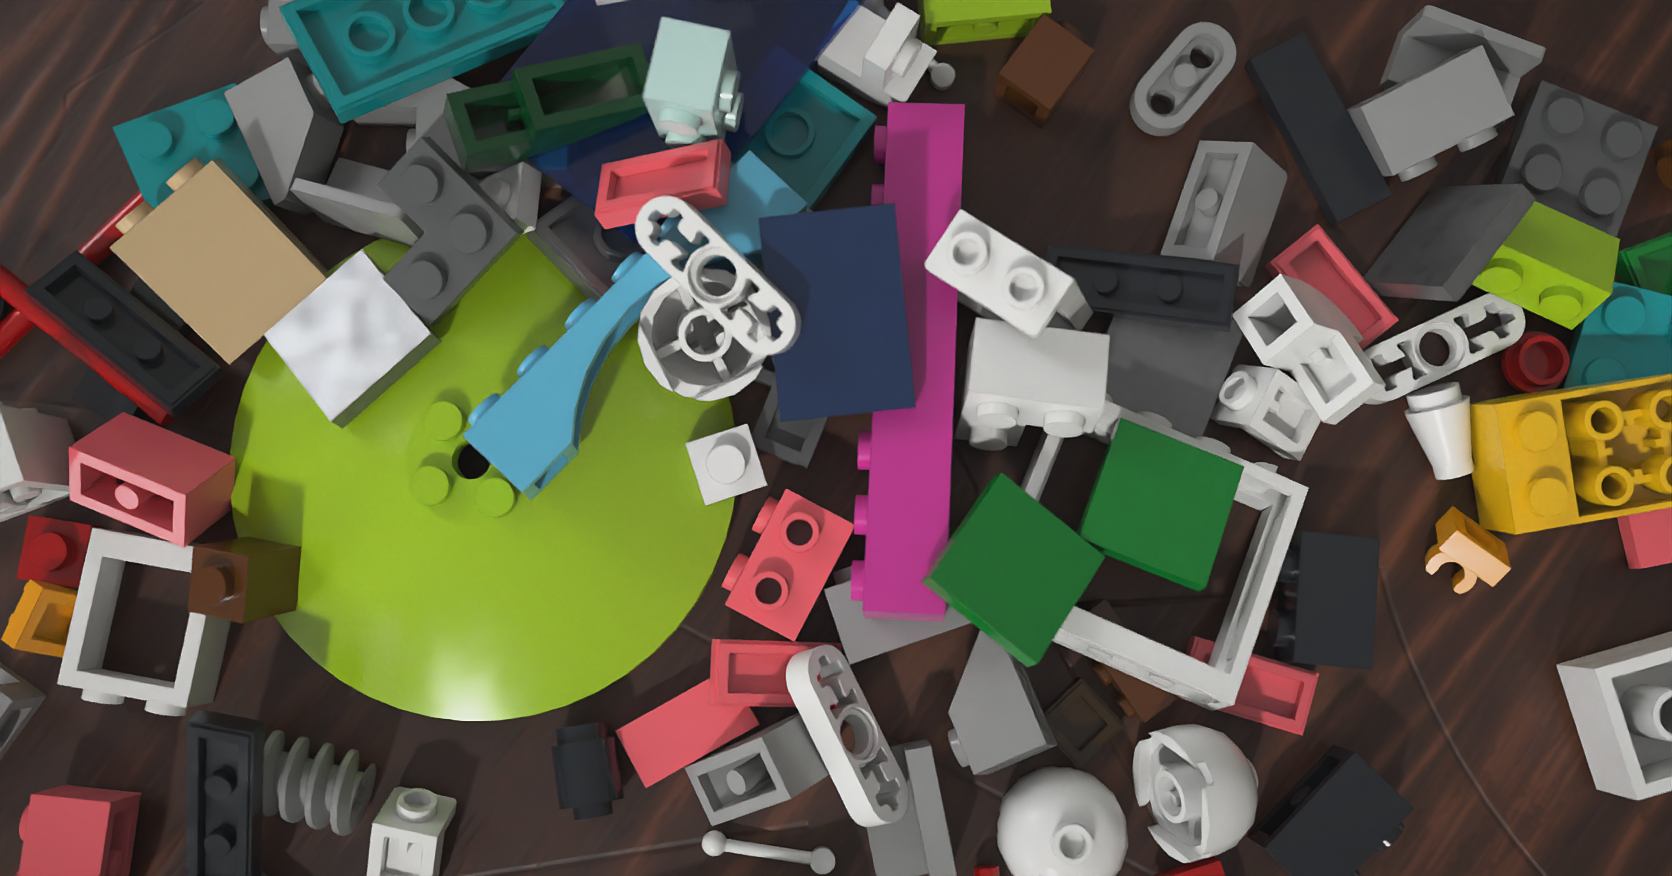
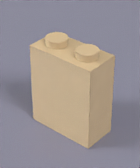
M196 157L166 182L174 193L154 209L145 200L115 225L124 235L109 248L230 365L328 279L329 274L327 272L329 270L221 158L211 160L204 166Z

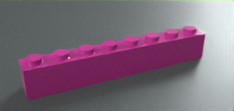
M888 102L887 126L875 125L874 164H885L884 184H872L871 206L895 204L916 408L873 412L872 431L859 430L858 469L870 470L868 495H856L854 534L866 535L865 561H852L851 601H863L862 611L864 618L929 622H944L946 602L925 586L921 580L948 543L958 290L930 273L925 267V261L961 209L965 104Z

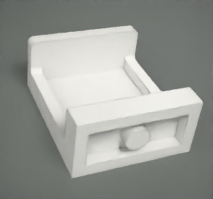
M961 209L925 261V267L930 273L958 290L957 301L984 319L1009 322L1033 338L1039 337L1045 327L1081 331L1093 314L1073 278Z

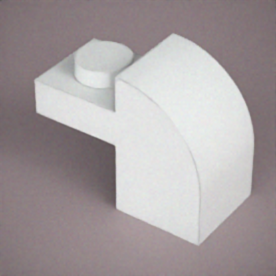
M850 0L818 51V72L857 96L888 108V102H907L937 51L916 39L920 15L897 2L889 17L885 20L857 2Z
M1280 273L1233 314V318L1263 365L1290 371L1324 423L1336 425L1386 386L1358 345L1364 338L1357 328L1331 300L1306 282Z

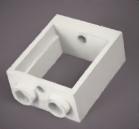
M92 528L57 684L83 689L81 699L95 703L123 704L125 697L146 700L145 711L169 716H185L188 707L213 703L230 628V620L190 612L175 682L102 669L125 562L130 561L191 573L193 546L200 544L191 542L186 547H181L154 535L126 530Z

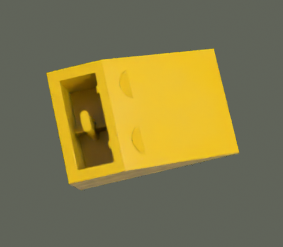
M1672 373L1526 393L1470 403L1472 460L1475 471L1472 472V480L1479 523L1483 528L1516 535L1672 508Z

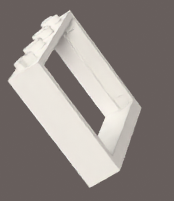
M1106 393L1104 412L1092 433L1084 432V435L1108 445L1115 424L1120 418H1123L1243 465V473L1234 500L1261 511V515L1208 664L1075 606L1052 641L1210 711L1234 705L1309 488L1277 474L1278 466L1264 462H1248L1230 454V448L1216 439L1188 436L1172 429V424L1158 414L1148 411H1138L1135 413L1114 404L1112 397ZM1044 430L1020 486L1037 502H1039L1064 437L1050 435Z

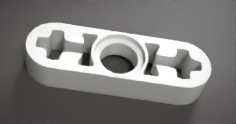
M660 196L650 200L641 208L636 219L635 231L642 248L743 347L759 355H776L785 352L794 345L801 330V318L796 306L695 207L675 197ZM681 213L683 219L678 225L679 231L693 244L700 245L704 235L709 238L710 243L696 250L691 256L675 242L665 240L659 243L657 238L661 235L662 228L656 221L660 215L664 214L675 218ZM690 256L685 269H683L679 262ZM717 256H724L734 264L737 279L730 292L716 297L709 294L703 287L701 272L707 261ZM753 282L759 287V292L748 298L763 311L772 312L779 308L783 314L777 321L779 329L783 331L779 339L772 336H764L758 340L753 333L757 330L759 323L746 309L738 308L734 318L727 311L729 307L736 305L746 297Z
M1488 293L1363 350L1371 364H1374L1376 367L1402 358L1407 368L1386 377L1383 380L1386 384L1385 388L1365 403L1376 405L1397 399L1513 345L1520 339L1525 328V315L1522 307ZM1497 314L1500 317L1501 325L1497 326L1494 331H1488L1471 339H1468L1463 331L1464 328L1482 321L1486 318V315ZM1426 332L1438 333L1448 343L1449 356L1442 366H1434L1427 363L1420 354V340Z
M821 645L795 654L790 659L786 669V683L789 693L850 816L863 827H873L899 821L905 815L908 808V786L846 658L837 648L831 645ZM820 674L821 679L818 681L816 676ZM836 704L837 708L831 710L830 705ZM843 720L849 723L855 736V747L852 753L846 749L841 739L840 728ZM864 763H865V767H860V768H859V765H860V764H864Z

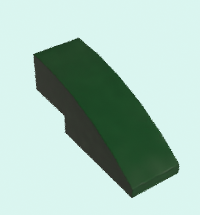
M638 42L515 68L512 80L446 94L443 115L461 168L469 174L515 162L585 139L649 112L643 98L649 65L641 43Z

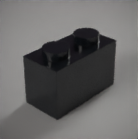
M1308 531L1293 532L1276 581L1279 582L1278 608H1272L1268 618L1267 637L1269 645L1275 647L1274 659L1295 663L1373 669L1380 538Z
M1333 745L1255 827L1247 838L1286 876H1359L1358 868L1374 851H1382L1388 848L1400 837L1404 830V823L1402 821L1414 808L1355 751Z

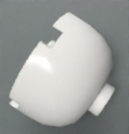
M703 267L702 285L713 296L718 297L727 294L736 283L737 276L726 270ZM673 277L662 283L650 294L641 310L638 342L645 366L661 386L672 392L675 391L682 396L693 397L695 400L713 401L732 396L755 380L763 367L762 363L767 355L755 354L743 347ZM751 287L746 297L736 305L729 307L727 311L734 318L738 308L746 309L759 323L757 330L753 333L759 340L764 336H771L768 313L759 309L748 298L756 293Z
M1176 725L1148 733L1151 735V738L1139 741L1135 748L1132 772L1134 790L1139 807L1146 805L1150 800L1153 815L1158 824L1148 827L1154 840L1170 857L1182 863L1209 858L1236 846L1253 825L1257 808L1258 777L1252 763L1224 733L1201 725Z
M1040 767L1019 778L1003 797L999 809L1000 816L997 822V846L1013 876H1116L1121 870L1128 848L1126 817L1114 793L1092 774L1070 767Z

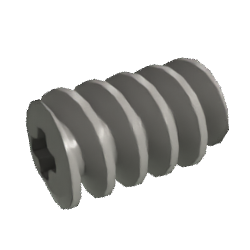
M273 731L264 744L263 816H272L280 811L281 818L286 822H299L305 817L307 825L313 829L319 830L331 823L332 831L337 835L346 836L351 834L359 826L369 804L376 779V764L371 763L365 772L359 771L360 753L358 750L351 749L341 764L336 765L334 764V744L328 742L323 744L314 759L309 758L310 740L305 736L299 737L291 750L285 752L286 735L284 731Z

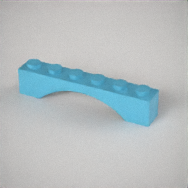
M749 150L736 164L731 161L727 205L699 210V212L756 268H761L763 266L758 218L806 213L808 203ZM680 214L675 218L668 217L661 226L662 233L660 235L661 238L658 240L659 243L665 240L675 242L685 249L690 256L699 248L710 243L709 238L705 235L700 245L691 243L678 229L683 216ZM637 251L627 257L612 276V281L615 284L597 302L593 298H589L581 303L565 322V328L568 331L550 349L546 345L535 349L517 370V375L521 378L502 397L498 393L487 397L469 417L468 422L472 427L463 437L531 501L579 454L582 420L596 378L610 352L632 325L640 319L641 310L650 294L672 277L647 252L642 255ZM690 256L679 262L683 269H685ZM724 256L714 257L704 265V267L723 269L728 272L736 271L734 264Z

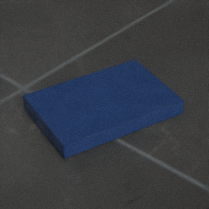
M895 204L758 218L764 275L792 301L798 309L801 318L800 334L794 345L783 353L773 355L780 422L916 408ZM779 308L769 312L771 336L779 339L783 333L777 325L778 319L783 315Z

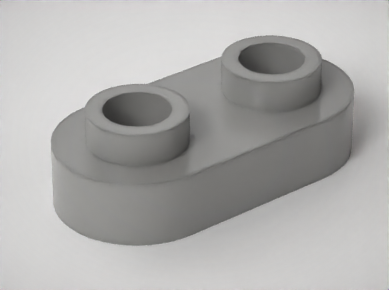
M1199 22L1185 28L1142 77L1130 98V113L1135 124L1144 132L1154 136H1168L1179 131L1234 66L1236 46L1231 35L1221 26L1210 22ZM1190 54H1202L1208 61V67L1204 69L1195 67L1190 60ZM1155 98L1165 100L1169 105L1170 113H1156L1151 107V100Z

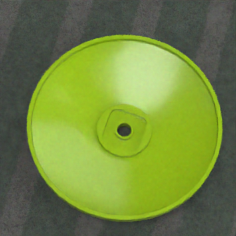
M527 233L522 234L439 323L429 326L441 342L343 429L327 418L268 340L259 353L244 386L234 422L230 455L236 457L231 504L238 538L248 536L301 547L296 610L275 615V618L288 635L315 662L340 681L371 698L398 709L434 718L461 721H497L532 716L567 706L604 689L629 674L653 655L677 631L699 602L715 573L727 543L735 512L737 495L705 505L685 444L736 427L730 398L728 396L713 401L695 400L693 397L682 396L675 391L672 392L661 386L645 366L638 342L640 319L632 325L610 352L593 384L582 420L579 454L532 501L492 463L488 471L477 479H467L460 472L458 466L459 455L466 446L471 444L463 435L472 427L468 422L472 412L490 395L498 393L502 397L521 378L517 375V370L522 362L542 345H546L550 349L568 331L565 328V322L571 313L587 300L527 238ZM381 238L365 246L362 250L387 274L408 252L411 246ZM357 252L348 256L340 263H338L336 266H334L332 269H330L327 272L329 274V277L334 272H336L341 266H343L349 259H351Z

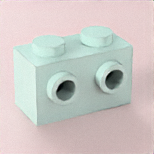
M661 17L643 94L658 136L665 138V144L673 149L721 138L724 140L726 131L737 132L744 102V93L738 92L740 72L737 71L730 31Z

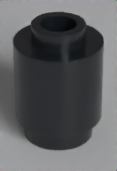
M607 721L555 729L557 746L551 747L559 810L572 808L574 820L613 814L612 801L623 799L624 791L616 736L609 737Z

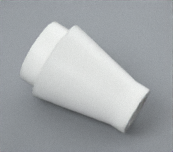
M1459 382L1432 385L1408 393L1406 398L1409 408L1404 411V414L1432 465L1435 479H1453L1474 472L1475 467L1472 460L1470 396L1462 395Z

